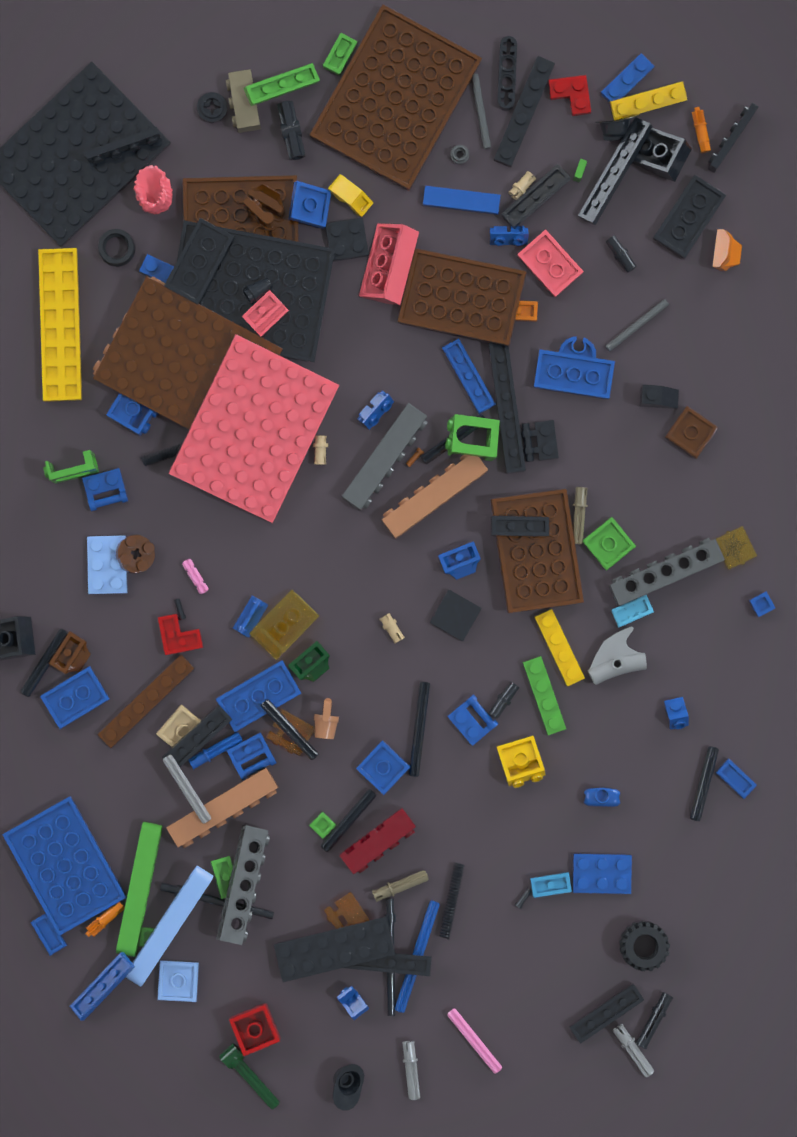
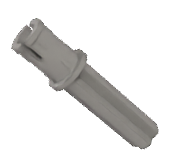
M623 1024L618 1025V1028L615 1027L612 1031L622 1043L621 1047L626 1049L644 1077L651 1076L654 1069L634 1042L635 1038L629 1035Z
M415 1041L402 1042L404 1051L403 1063H405L408 1096L410 1100L420 1099Z

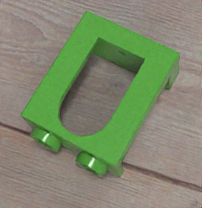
M455 414L447 423V431L450 432L449 438L446 439L445 449L448 450V455L451 456L453 453L485 457L486 461H493L497 458L500 420ZM461 426L486 428V447L461 443L456 436L457 429Z
M91 450L84 451L83 455L86 464L56 472L53 464L45 461L46 467H43L45 477L56 484L99 473L95 454Z

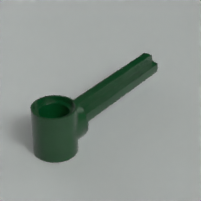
M234 1043L219 1055L221 1061L229 1069H236L270 1109H274L279 1105L280 1101L243 1061V1053Z

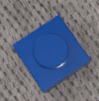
M767 591L749 600L757 617L775 609Z

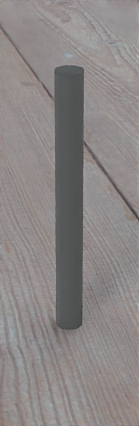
M474 74L471 80L484 149H490L491 143L479 76Z
M662 300L605 346L609 352L665 309L669 305L667 300Z

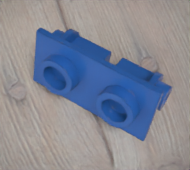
M494 226V228H490V245H528V228L518 226L514 229L511 226V232H507V226Z
M383 390L380 393L378 392L370 401L374 406L373 408L366 405L358 414L357 420L369 430L379 422L380 417L389 411L394 403L390 395L386 394Z
M251 596L233 629L250 638L268 604Z

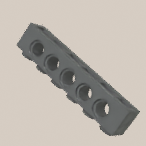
M710 538L700 541V546L694 549L691 545L682 549V554L680 555L670 554L664 557V562L658 564L657 561L647 564V569L640 571V568L629 572L630 576L623 579L622 576L611 580L613 584L609 585L617 607L724 561V556L716 539L711 541ZM698 551L705 553L704 561H699L696 558ZM681 558L686 559L688 562L686 569H682L678 564ZM663 566L670 568L671 573L669 576L662 575L661 568ZM645 574L652 575L653 582L651 584L644 582L643 577ZM628 581L635 583L636 588L633 592L626 589Z
M242 825L216 940L242 945L247 939L248 931L246 926L247 922L249 923L252 918L251 904H254L257 893L254 891L256 884L260 882L261 873H259L260 865L264 864L265 854L263 852L270 838L267 835L268 830ZM251 842H255L257 845V849L253 853L249 850ZM247 861L252 863V869L249 872L244 868ZM243 880H246L248 883V888L245 891L240 888V883ZM239 899L244 903L243 908L240 910L236 908V901ZM237 918L239 920V926L236 929H233L231 926V922L233 919Z

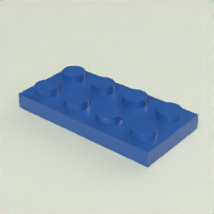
M283 660L216 698V701L233 719L229 723L234 732H237L267 714L261 707L265 700L268 699L278 708L302 693Z

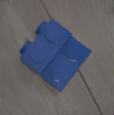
M119 393L106 416L141 436L142 433L146 434L150 429L151 424H149L151 418H156L159 413Z

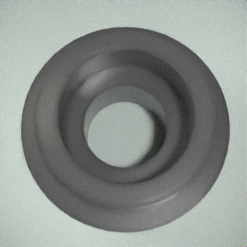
M463 145L454 146L450 153L452 161L456 164L465 163L469 159L467 147ZM458 152H462L463 157L458 158L456 154Z

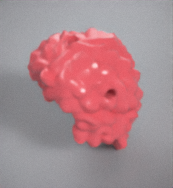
M156 165L146 166L144 169L139 170V174L136 175L137 180L134 182L136 184L134 186L135 197L139 201V205L142 206L144 212L154 215L169 209L172 204L173 191L170 179Z

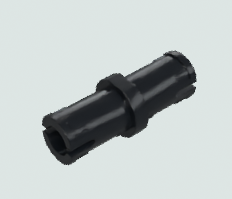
M615 235L606 241L615 255L614 258L619 260L627 273L637 267L628 255L629 251L623 248Z
M510 681L502 694L497 696V701L488 713L498 719L507 705L510 706L511 699L520 687Z

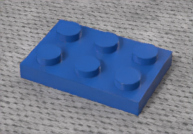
M91 666L40 696L59 729L110 700Z
M573 854V893L631 894L632 855Z

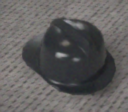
M641 114L619 120L595 123H600L604 140L623 139L630 127L631 118Z
M356 1064L343 1066L333 1076V1101L336 1107L343 1111L354 1108L360 1098L365 1075L363 1069Z

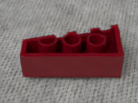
M401 808L340 853V857L353 875L356 872L360 874L369 867L367 865L372 860L376 862L383 857V852L386 849L392 850L399 845L398 840L402 837L407 839L415 833L413 829L416 826L404 809Z

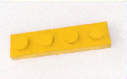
M681 81L610 101L613 119L619 120L686 101L687 96L684 83Z
M551 609L534 617L567 687L585 679L553 610Z

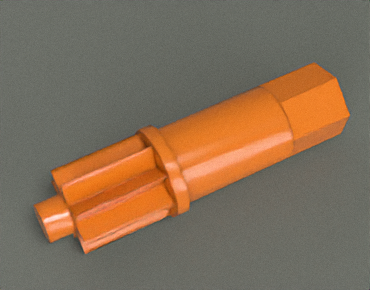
M695 107L692 116L700 152L707 153L711 151L706 127L707 123L705 122L703 110H700V107Z
M120 901L109 907L86 927L88 931L85 934L88 937L91 935L95 937L125 909L122 902Z

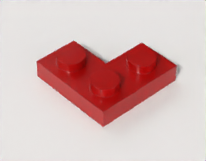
M586 75L551 79L548 81L551 100L570 98L572 116L591 114Z
M177 614L158 617L165 655L203 648L200 629L181 632Z

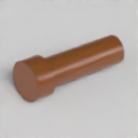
M418 447L414 455L406 462V465L410 467L424 452Z

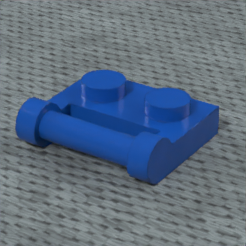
M120 468L82 478L91 511L120 501L122 503L128 502ZM119 489L120 494L99 500L94 499V495Z
M472 695L447 716L472 746L499 724L478 703V698L475 695ZM471 705L487 724L484 729L466 709L468 706Z
M262 733L227 750L242 781L271 764L273 766L277 763ZM265 752L267 758L246 769L242 768L241 765Z

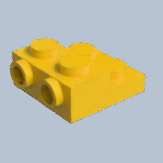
M534 736L497 747L509 786L518 788L523 786L525 781L532 780V782H538L543 779L542 776L546 775Z

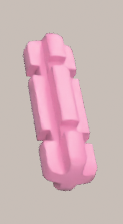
M187 559L182 565L188 571L187 574L193 584L197 586L196 589L199 594L207 592L209 588L206 583H203L204 580L197 568H194L192 560Z

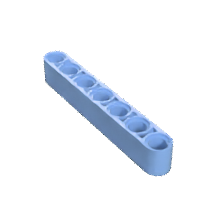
M199 866L194 868L132 962L135 968L125 978L140 987L144 984L213 878L212 874Z

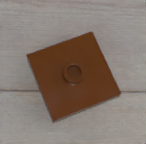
M686 406L665 438L697 459L718 427Z

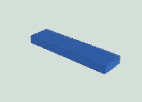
M425 186L423 206L498 215L500 195Z
M459 338L442 347L478 414L494 407L496 404Z
M121 952L70 1005V1008L80 1021H84L135 968L124 952Z

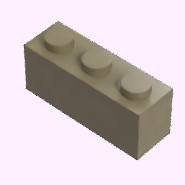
M251 69L228 73L229 79H226L227 91L232 93V98H229L230 109L235 111V116H232L233 127H237L238 133L260 130L257 104L251 106L244 91L246 86L253 84Z

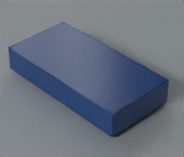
M727 759L715 772L743 799L757 786L730 759Z
M46 913L30 922L50 956L67 946L63 936L57 935Z

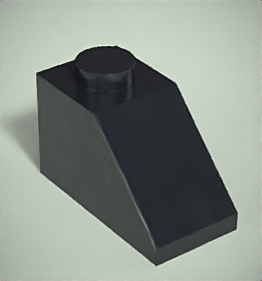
M642 385L640 390V407L678 409V389L657 385Z

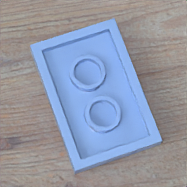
M126 536L87 537L88 594L128 593L127 572L120 567L118 559H116V548Z

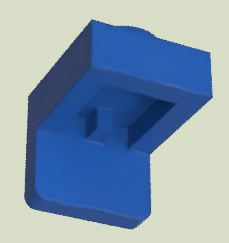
M683 697L664 701L670 729H682L688 726L689 716Z
M353 986L343 989L340 995L337 996L338 1001L342 1003L353 1020L370 1009Z

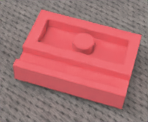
M269 290L242 317L262 337L289 310Z

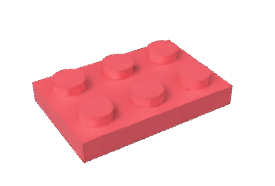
M546 229L517 254L519 259L554 297H557L584 272Z

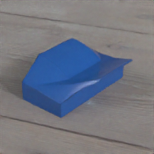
M474 541L438 555L445 574L452 575L456 580L475 573L477 563L481 560Z

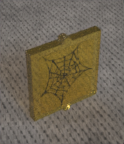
M743 526L731 532L727 531L725 535L716 539L728 570L740 564L744 565L746 561L757 556Z

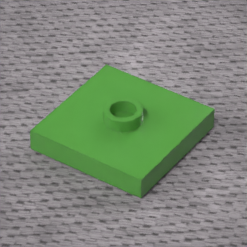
M613 517L583 540L584 545L606 571L636 547Z

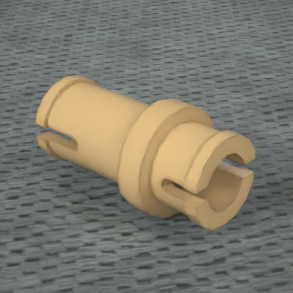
M527 171L517 183L515 182L512 185L513 188L508 192L509 195H512L511 197L517 200L536 180L535 176Z
M315 436V443H313V447H315L314 464L326 465L327 436Z
M390 613L379 619L383 624V629L387 630L394 644L405 638L396 625V619H393Z

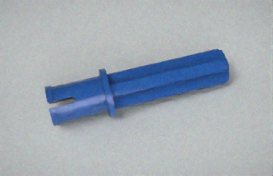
M236 732L206 750L203 748V751L192 756L188 761L194 770L208 761L211 762L210 759L242 742V737Z

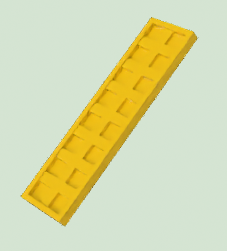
M77 248L38 249L43 401L82 400Z

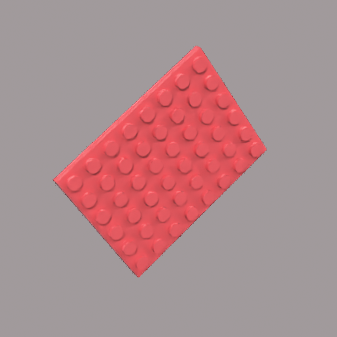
M235 334L169 474L273 523L339 385Z

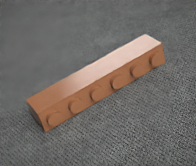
M463 455L460 458L461 462L457 465L454 463L444 469L446 473L442 476L437 474L430 479L429 482L431 484L427 487L421 486L415 490V496L410 499L406 497L398 503L400 507L395 510L391 508L383 514L385 518L382 519V522L395 539L400 537L487 473L488 469L478 456Z
M265 768L206 803L204 807L211 816V820L203 824L195 811L166 828L177 847L183 846V848H186L194 843L193 838L198 835L200 838H203L211 833L209 831L210 828L216 826L218 829L227 823L225 819L233 816V818L238 817L244 813L243 808L248 805L250 809L260 803V798L266 796L268 799L276 794L275 789L279 787L268 768Z

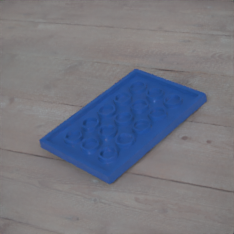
M71 796L2 834L58 936L127 898Z

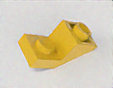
M341 174L328 188L339 201L347 203L360 217L373 204L372 200L360 188Z

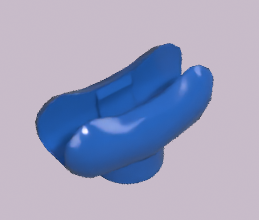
M589 788L584 791V804L587 806L616 807L621 803L619 799L621 793L617 789Z

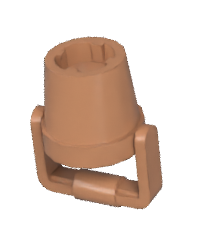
M330 698L324 700L323 715L314 714L315 738L334 740L339 717L331 716L332 700Z

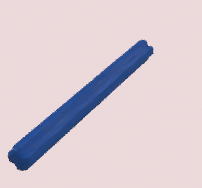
M431 900L429 902L412 955L423 956L440 906L436 901ZM405 975L395 1006L396 1011L405 1012L417 975Z

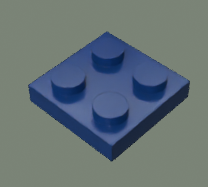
M299 181L294 182L288 219L322 229L325 228L331 191Z
M382 740L356 769L385 795L411 766Z

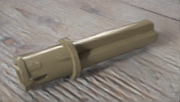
M576 487L575 503L573 504L575 506L573 535L575 544H582L585 508L588 507L586 505L588 488Z
M422 870L391 884L388 882V885L372 890L376 902L390 896L395 897L394 894L424 883L429 878L426 871Z

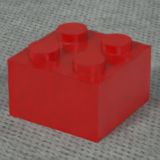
M267 1003L234 1015L229 1019L243 1056L273 1045L281 1040Z

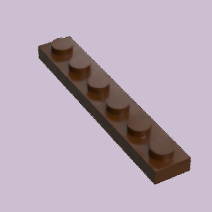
M180 655L97 735L110 748L115 746L195 668L183 655Z

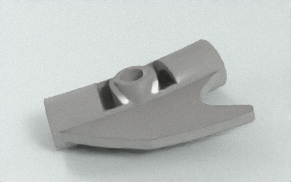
M633 627L617 632L603 641L590 669L587 670L595 685L622 674L647 669L645 653L629 648L626 643L627 638L634 629ZM615 661L620 663L618 668L614 666Z

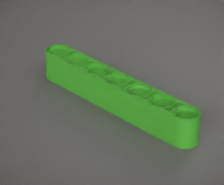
M143 822L116 948V953L118 954L124 952L128 956H136L163 825Z

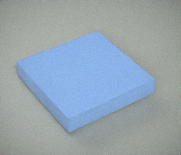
M160 960L158 1000L197 1002L199 962Z

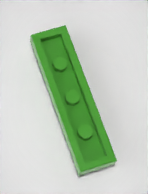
M313 63L248 85L244 88L250 105L254 106L316 84L320 79Z
M542 657L523 662L547 735L565 730L566 726Z

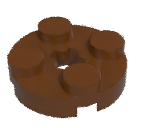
M128 536L118 544L116 559H118L120 567L128 573L144 572L153 564L155 547L144 536ZM137 549L140 557L133 559L131 551Z

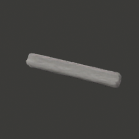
M168 755L163 759L164 764L201 822L204 824L211 820L210 814L173 756Z

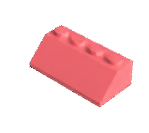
M377 224L359 297L386 304H401L419 231L403 224Z

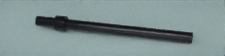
M162 883L160 890L173 893L176 896L182 886ZM202 894L199 901L223 907L225 899ZM236 902V908L238 910L242 909L244 904ZM251 906L250 911H252V915L273 919L274 912Z
M387 898L385 917L388 919L395 948L394 922H396V914H394V898ZM387 972L388 1016H395V973Z

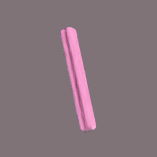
M455 1008L449 1011L447 1015L492 1072L494 1074L498 1073L502 1069L501 1064Z

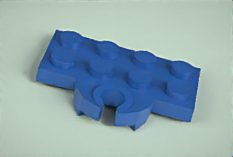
M577 336L566 339L561 345L559 352L539 350L533 388L609 400L615 361L596 358L594 344L588 339L583 338L584 349L579 352L573 348V344L577 341Z

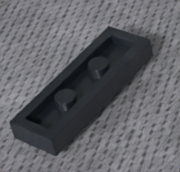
M491 516V536L549 537V517Z

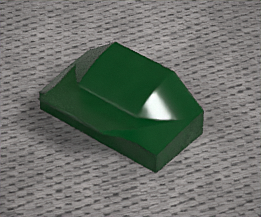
M316 641L288 666L300 680L306 679L314 682L329 670L328 659L330 655Z

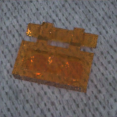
M282 709L281 713L309 741L315 727ZM274 722L273 726L278 728L279 731L277 734L270 731L266 738L272 740V743L276 746L279 744L286 748L287 752L300 756L303 751L293 741L291 743L282 738L285 732Z
M349 892L335 902L339 908L335 912L330 906L324 909L327 920L332 922L336 929L370 921L352 892ZM341 914H343L348 922L345 926L338 919Z

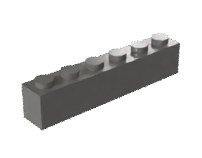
M408 403L344 492L342 498L360 511L363 508L367 509L373 501L370 499L373 493L378 494L384 484L381 483L385 477L389 478L395 470L393 465L396 461L400 463L406 453L403 452L407 446L411 447L416 441L415 434L418 430L422 432L428 423L425 421L427 415Z

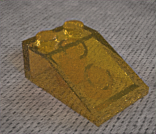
M291 590L249 634L277 660L319 615L297 593Z

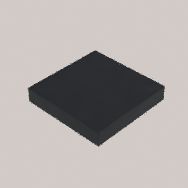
M448 590L430 623L463 642L482 608L455 592Z

